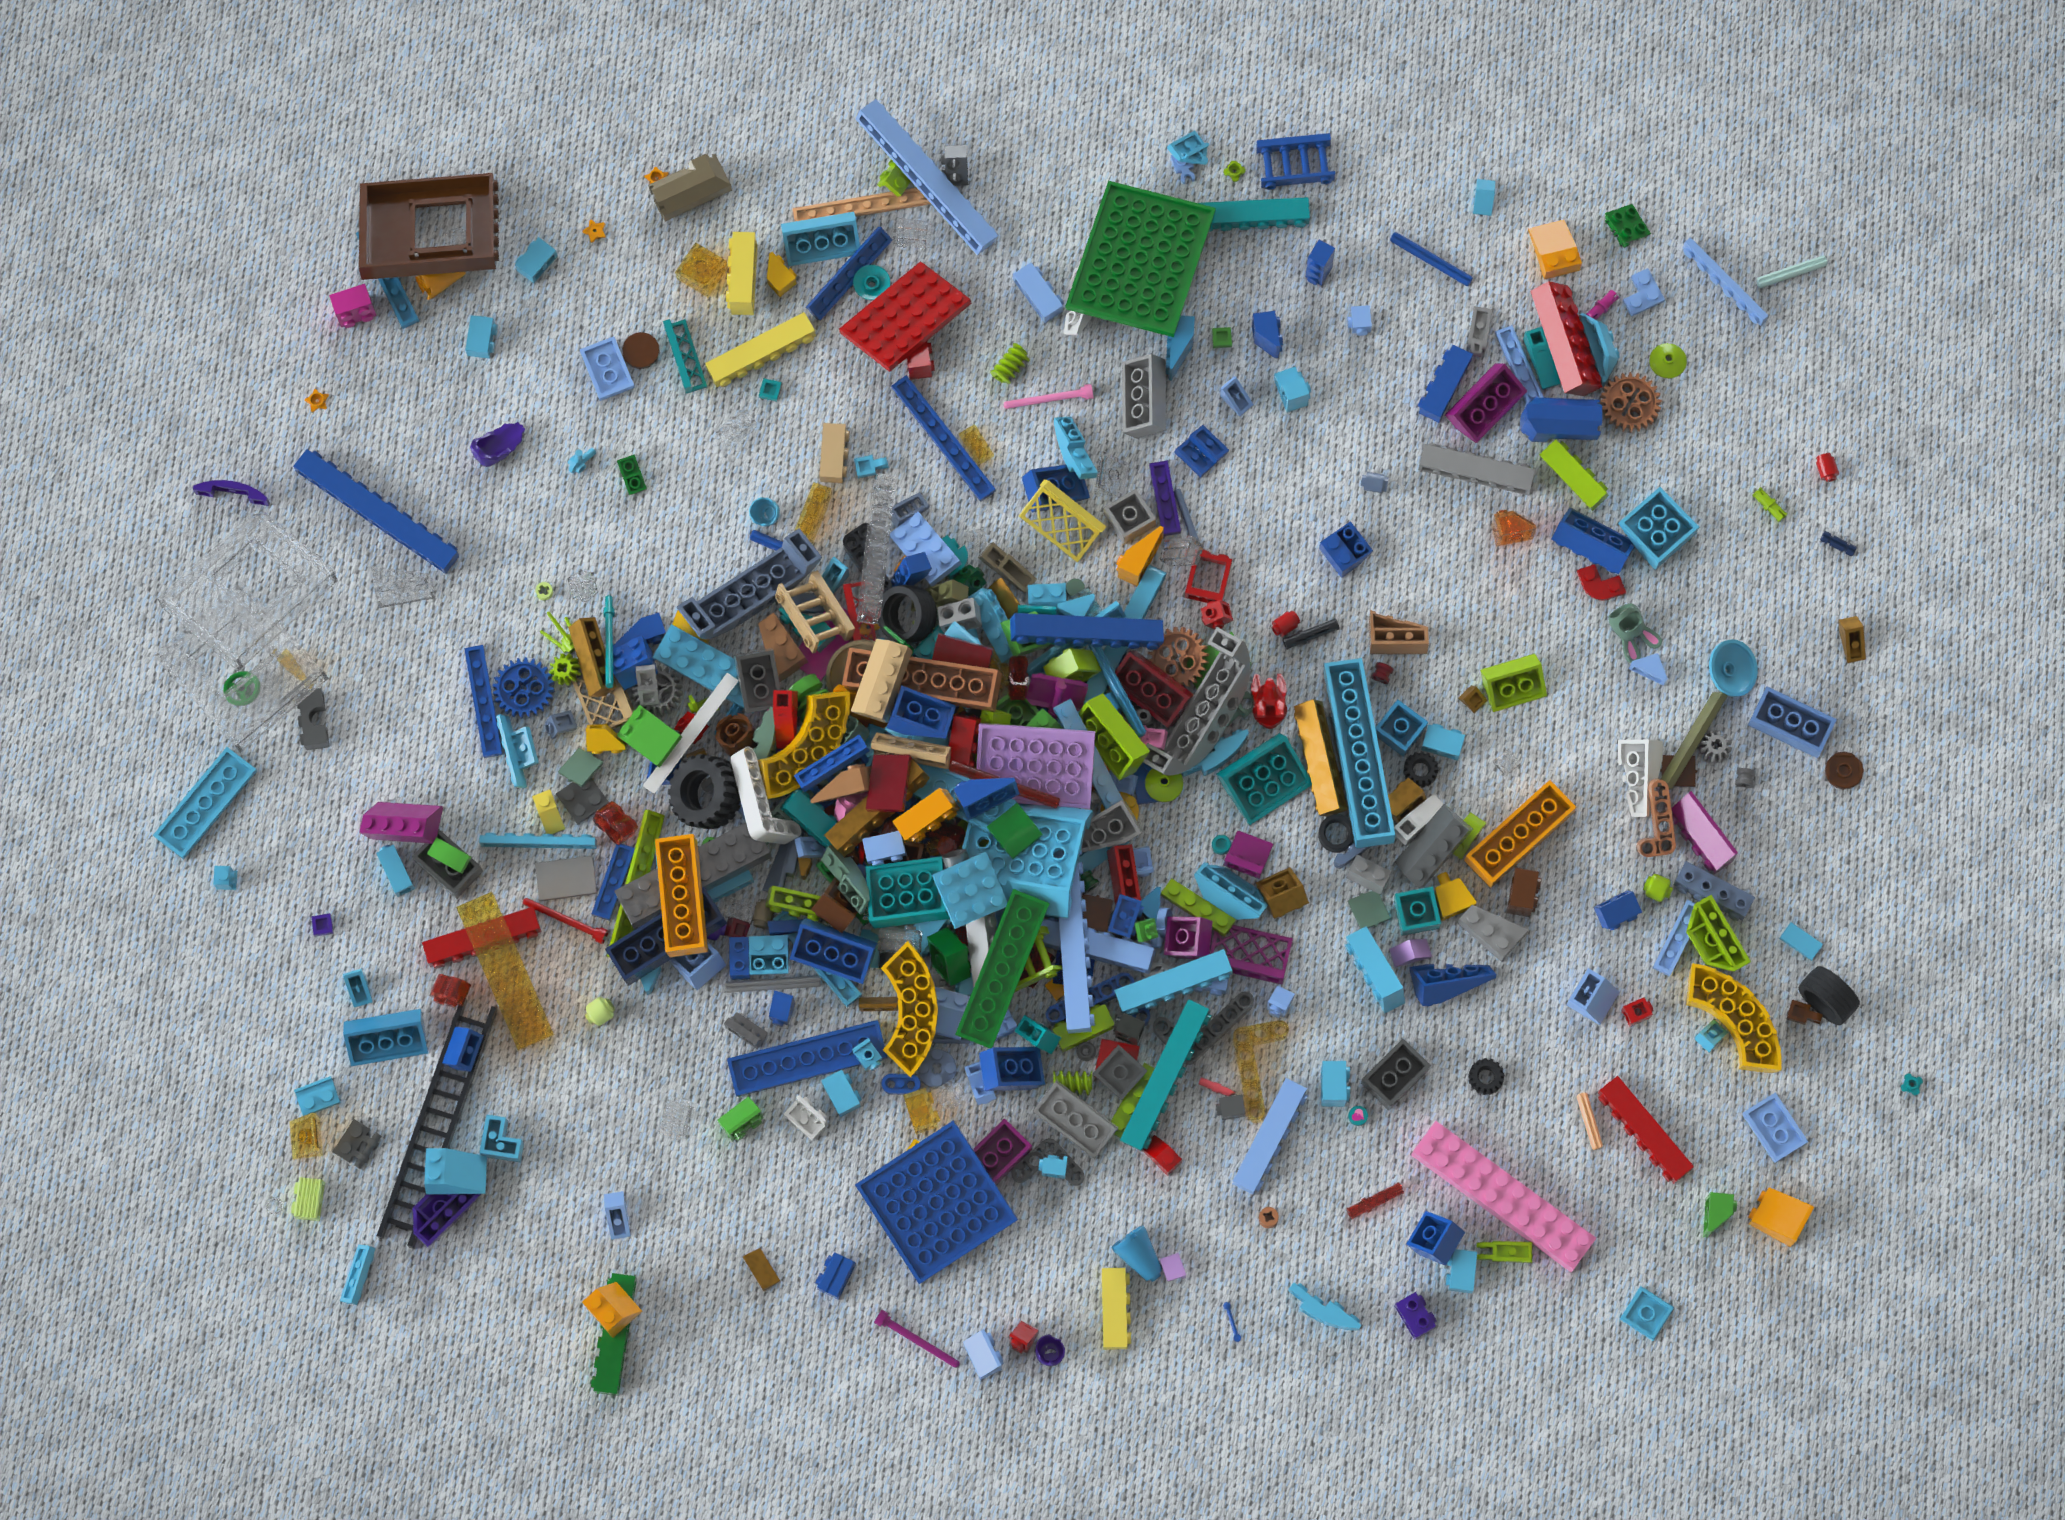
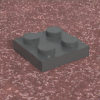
M592 778L583 787L572 782L556 793L577 825L609 804V801Z
M1118 1045L1092 1074L1122 1100L1145 1075L1147 1070Z

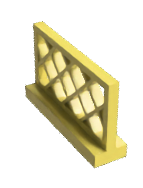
M1043 480L1040 484L1041 487L1019 514V517L1078 562L1106 526L1050 481ZM1042 492L1048 496L1049 504L1039 505L1038 497ZM1060 505L1063 508V516L1054 517L1052 506ZM1049 507L1050 517L1041 519L1039 508ZM1036 508L1037 519L1029 520L1025 516L1029 509ZM1075 517L1078 527L1068 528L1067 518ZM1064 518L1065 529L1055 530L1054 519ZM1051 520L1052 531H1043L1041 521ZM1089 528L1094 532L1089 539H1082L1081 529ZM1078 530L1079 540L1070 542L1068 531ZM1065 531L1066 542H1057L1056 533ZM1080 543L1081 550L1077 556L1071 553L1070 544Z

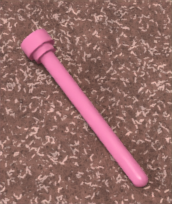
M1086 384L1078 390L1004 402V407L1009 409L1076 397L1086 398V400L1093 399L1092 385Z

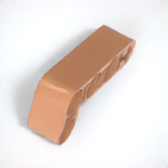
M1655 778L1648 784L1654 837L1640 839L1636 845L1638 853L1645 857L1668 855L1673 853L1676 848L1669 787L1665 781ZM1658 784L1662 786L1659 792L1654 790V787H1657ZM1659 795L1664 796V798H1655V796L1659 797ZM1664 802V810L1658 812L1656 809L1657 804ZM1662 821L1667 822V828L1664 831L1659 829V824ZM1668 840L1670 843L1667 850H1663L1661 847L1662 842ZM1650 843V851L1644 853L1642 850L1643 845Z

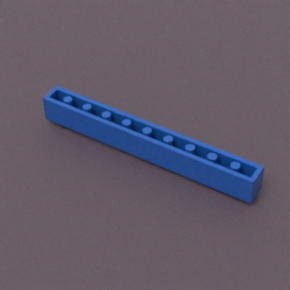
M306 449L294 464L295 471L443 573L447 574L459 558L458 549L453 544L444 543L438 534L428 532L425 525L420 522L417 524L413 522V518L409 514L397 511L398 508L389 501L388 503L384 502L378 493L368 491L367 486L362 482L358 481L356 483L353 481V477L349 473L337 470L338 467L333 462L324 461L322 456L315 450L311 452Z

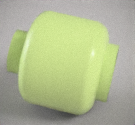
M598 997L586 1006L587 1013L585 1017L589 1023L601 1026L613 1018L615 1008L608 998Z

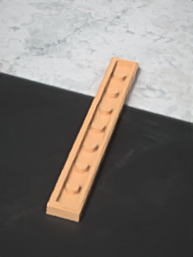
M916 187L906 189L900 197H897L893 192H886L793 208L795 221L854 212L855 217L929 205L931 203Z

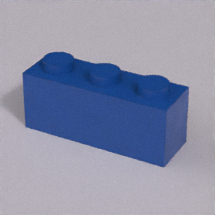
M1320 239L1308 256L1305 277L1311 284L1322 286L1333 268L1335 247Z

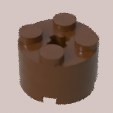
M737 713L738 715L734 716L731 714L725 716L716 726L715 738L730 757L745 747L754 749L757 746L753 741V734L756 729L748 717L741 713Z

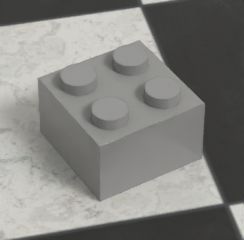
M1137 489L1132 490L1104 507V516L1123 545L1156 526V518Z

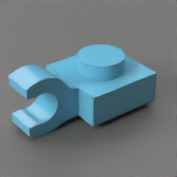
M873 455L854 459L858 478L877 475L876 469L889 468L886 457L874 460Z

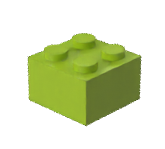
M1073 648L1065 649L1062 655L1050 659L1049 663L1043 667L1046 675L1070 680H1081L1082 682H1086L1102 671L1092 650Z

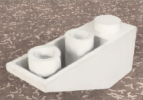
M1435 794L1430 796L1394 826L1395 836L1407 846L1442 807V801Z

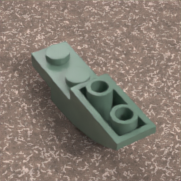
M770 707L764 713L760 727L756 728L753 734V741L758 745L753 749L757 760L773 756L776 753L777 744L773 707Z
M833 845L827 847L821 861L840 882L837 887L859 914H863L870 900L865 878L851 857L844 858Z

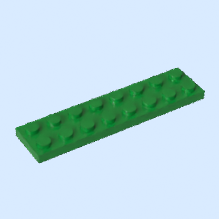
M1012 890L955 1035L989 1049L993 1047L1050 903L1018 890Z

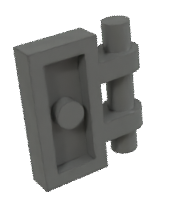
M353 1119L332 1152L349 1163L353 1157H356L357 1161L354 1166L361 1169L363 1164L368 1162V1157L373 1149H376L379 1145L378 1141L382 1136L375 1132L372 1138H369L367 1135L371 1129ZM364 1141L365 1143H367V1146L365 1147L363 1152L360 1153L358 1152V1149Z

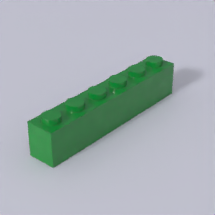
M612 1273L611 1278L607 1280V1285L617 1282L634 1301L637 1283L636 1276ZM630 1323L613 1338L600 1324V1329H603L602 1337L599 1336L597 1348L600 1349V1352L594 1361V1368H597L596 1376H592L591 1388H594L593 1391L595 1393L619 1396Z

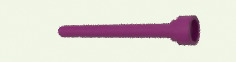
M880 1311L874 1321L876 1325L891 1328L954 1368L959 1367L960 1363L958 1360L891 1320V1317L888 1316L889 1313L886 1311Z

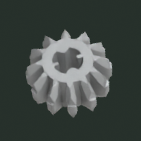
M1719 730L1716 735L1713 731H1709V736L1704 735L1703 741L1699 743V746L1703 747L1700 749V753H1706L1704 760L1710 756L1712 757L1711 763H1714L1716 758L1721 763L1723 758L1727 759L1729 757L1728 753L1732 751L1729 745L1732 742L1731 740H1725L1727 734L1720 736L1721 732ZM1714 743L1718 744V746H1717L1718 749H1717V750L1713 749V748H1714V746H1713Z

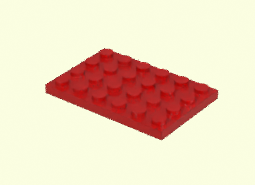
M920 261L840 327L839 331L841 335L890 372L972 303L969 297Z

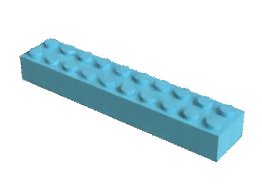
M1358 658L1324 663V679L1356 849L1392 844L1395 841V830L1363 660Z

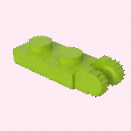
M1477 1242V1248H1492V1255L1478 1254L1477 1260L1532 1263V1242Z

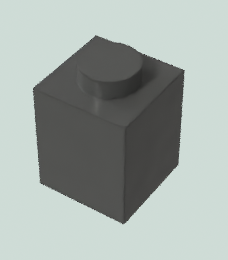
M1243 1095L1219 1098V1104H1216L1217 1116L1221 1115L1222 1120L1245 1117Z

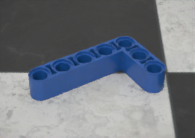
M1123 972L1090 987L1089 995H1093L1095 998L1093 1005H1102L1115 999L1114 990L1122 987L1119 984L1120 980L1127 979L1132 984L1135 983L1133 977L1129 973ZM1109 987L1112 989V993L1104 995L1102 989ZM1065 1000L1050 1006L1046 1010V1021L1051 1026L1060 1021L1066 1022ZM1146 1007L1138 1009V1013L1131 1015L1136 1018L1139 1013L1145 1014L1147 1018L1144 1020V1027L1150 1022V1012ZM1052 1012H1057L1060 1017L1057 1020H1052L1049 1015Z

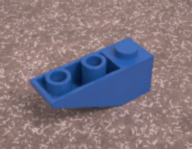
M925 551L903 558L891 578L892 587L900 585L914 586L929 574L932 567Z
M658 612L638 620L613 645V649L641 635L647 644H660L666 634L660 613Z

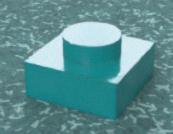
M763 378L759 398L777 402L782 382Z

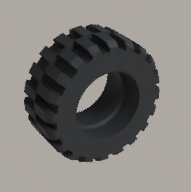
M704 754L690 756L687 758V761L683 760L679 764L680 768H676L673 772L674 777L669 782L671 784L670 789H668V795L671 797L669 803L670 806H673L672 811L674 815L678 816L681 822L691 827L718 829L720 826L727 825L729 823L728 820H732L736 816L735 812L739 811L741 807L739 805L741 799L730 761L721 757ZM709 775L714 784V794L710 803L705 808H702L698 801V789L703 779Z

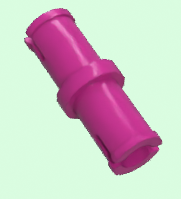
M1610 290L1601 300L1595 302V306L1586 315L1597 320L1603 313L1608 312V308L1619 299V296L1616 295L1615 291Z

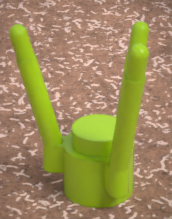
M547 612L551 621L563 635L562 644L543 630L540 633L558 646L563 653L567 651L571 654L575 651L571 635H567L553 615ZM565 617L567 626H571L568 617Z

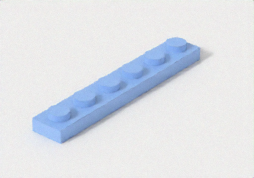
M1691 237L1685 241L1683 246L1685 255L1690 259L1693 258L1697 262L1698 268L1703 272L1706 271L1710 275L1711 281L1716 285L1719 284L1723 288L1724 294L1729 298L1732 297L1736 301L1737 307L1749 314V318L1753 323H1758L1762 326L1767 321L1769 315Z

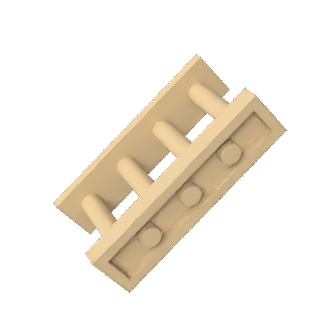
M818 570L811 572L808 584L788 591L782 583L778 585L775 594L776 600L779 604L781 603L802 636L805 646L809 647L812 654L816 652L821 640L838 634L843 637L844 641L852 639L855 627ZM808 591L814 592L817 597L799 605H796L791 598ZM819 605L823 606L826 611L824 614L807 620L801 614L802 611ZM827 620L834 623L835 628L816 635L810 628V626Z

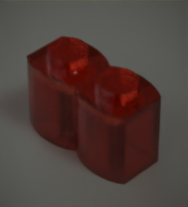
M1026 656L1010 657L1008 695L1011 700H1025L1027 697L1029 678Z
M613 801L599 809L593 817L596 826L606 832L608 837L617 845H621L631 838L638 829L635 820L626 815L622 808Z
M438 974L429 996L433 997V1001L437 1004L444 1005L445 1003L450 1007L456 1008V1006H463L471 984L460 978Z

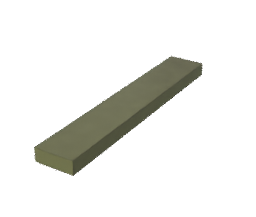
M1712 692L1662 775L1661 780L1668 784L1669 790L1674 787L1728 695L1723 692Z

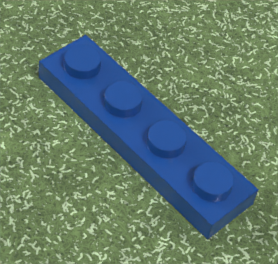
M617 842L593 907L592 916L611 921L618 901L615 890L622 887L625 882L635 850L634 847Z

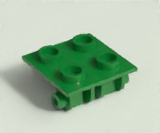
M1633 204L1605 213V222L1610 227L1611 232L1616 231L1614 237L1618 236L1617 240L1620 246L1624 248L1630 245L1629 242L1651 234Z

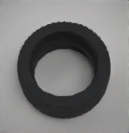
M900 585L890 588L882 595L877 607V620L883 634L889 639L897 641L884 629V626L891 629L906 643H913L924 640L933 631L937 621V608L934 599L925 589L912 585ZM906 596L912 599L916 608V619L908 632L904 631L898 619L900 604Z
M1817 966L1798 987L1804 1000L1817 1013L1823 1014V1018L1835 1025H1842L1860 1005L1857 995L1849 985L1838 975L1822 966Z

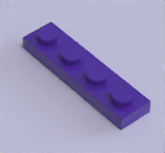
M1168 460L1149 463L1160 526L1164 527L1163 536L1181 534Z

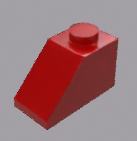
M1154 1135L1151 1137L1152 1141L1149 1148H1144L1143 1152L1169 1176L1182 1163V1158L1168 1144Z

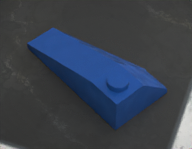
M1424 964L1409 968L1415 996L1422 1006L1443 1003L1495 979L1497 975L1490 965H1464L1463 969L1453 967V964H1446V969H1434V964Z

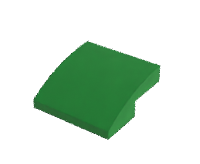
M1018 803L1014 804L987 826L988 831L1012 859L1043 836Z

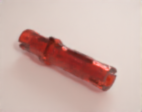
M1397 1182L1368 1198H1362L1360 1202L1347 1207L1346 1211L1351 1219L1365 1212L1369 1213L1373 1208L1404 1194L1403 1188Z

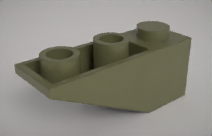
M952 579L925 590L930 593L937 608L968 598L969 587ZM912 601L911 611L916 612L914 602Z

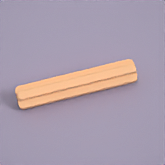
M1580 1093L1577 1095L1579 1107L1592 1149L1597 1150L1603 1147L1588 1094Z

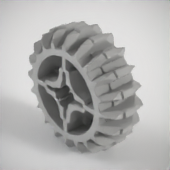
M661 666L657 667L658 674H656V677L663 678L671 683V685L660 684L657 679L660 704L642 706L650 713L653 711L655 717L657 712L664 716V710L671 714L670 707L677 709L675 702L681 703V698L678 696H683V691L680 690L683 688L682 684L679 683L680 678L675 677L674 671L669 673V668L667 667L663 671ZM638 684L631 688L632 692H634L632 699L636 700L634 702L635 706H639ZM672 691L670 698L663 703V697Z

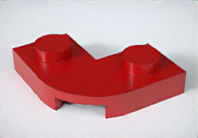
M1595 564L1577 570L1585 593L1594 599L1605 601L1626 594L1620 575L1602 581Z

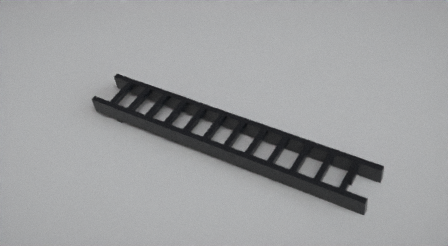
M461 997L451 1022L450 1030L377 1233L378 1238L384 1239L389 1224H393L395 1228L408 1231V1229L412 1230L407 1244L412 1249H414L418 1239L414 1235L413 1225L392 1219L391 1216L395 1205L411 1210L415 1206L397 1200L402 1186L425 1193L426 1195L425 1187L404 1181L408 1168L425 1173V1167L411 1163L415 1149L426 1153V1148H428L417 1144L421 1131L445 1138L442 1148H450L497 1013V1008L491 1006L486 1023L463 1017L462 1015L467 1003L465 997ZM460 1021L483 1028L482 1035H484L472 1070L468 1072L466 1078L443 1071L445 1064L442 1063L455 1027L459 1026ZM443 1076L463 1082L464 1085L460 1096L438 1090L437 1086L440 1077ZM434 1094L458 1101L454 1114L430 1108ZM431 1113L451 1119L447 1133L424 1126L427 1114Z

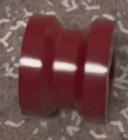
M1377 662L1375 665L1376 670L1372 673L1371 678L1383 684H1388L1390 681L1389 676L1393 673L1394 669L1388 664Z

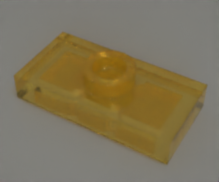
M975 424L959 433L960 438L977 465L994 457L993 452Z

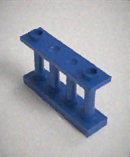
M1330 133L1257 140L1256 151L1257 154L1261 153L1263 155L1266 178H1261V188L1272 190L1276 186L1316 182L1329 184L1335 181V171L1328 170L1326 148L1331 145ZM1309 148L1319 150L1321 172L1310 173L1307 152ZM1291 150H1298L1300 152L1303 174L1292 175L1289 157ZM1279 151L1282 153L1284 176L1273 177L1271 154L1272 152Z
M859 734L795 774L794 777L804 792L810 789L815 796L820 792V789L817 787L818 783L825 779L830 783L835 778L833 776L834 773L842 768L844 771H847V767L850 766L849 764L858 758L866 766L869 762L866 753L870 750ZM837 799L820 802L819 804L825 809L835 803Z

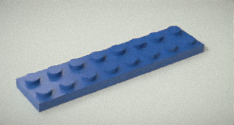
M875 1020L727 1058L736 1097L860 1066L861 1063L854 1055L852 1049L867 1038H869L881 1055L882 1060L887 1059V1054L883 1051L885 1045L879 1021ZM867 1052L865 1054L866 1058H870L872 1056V1053Z

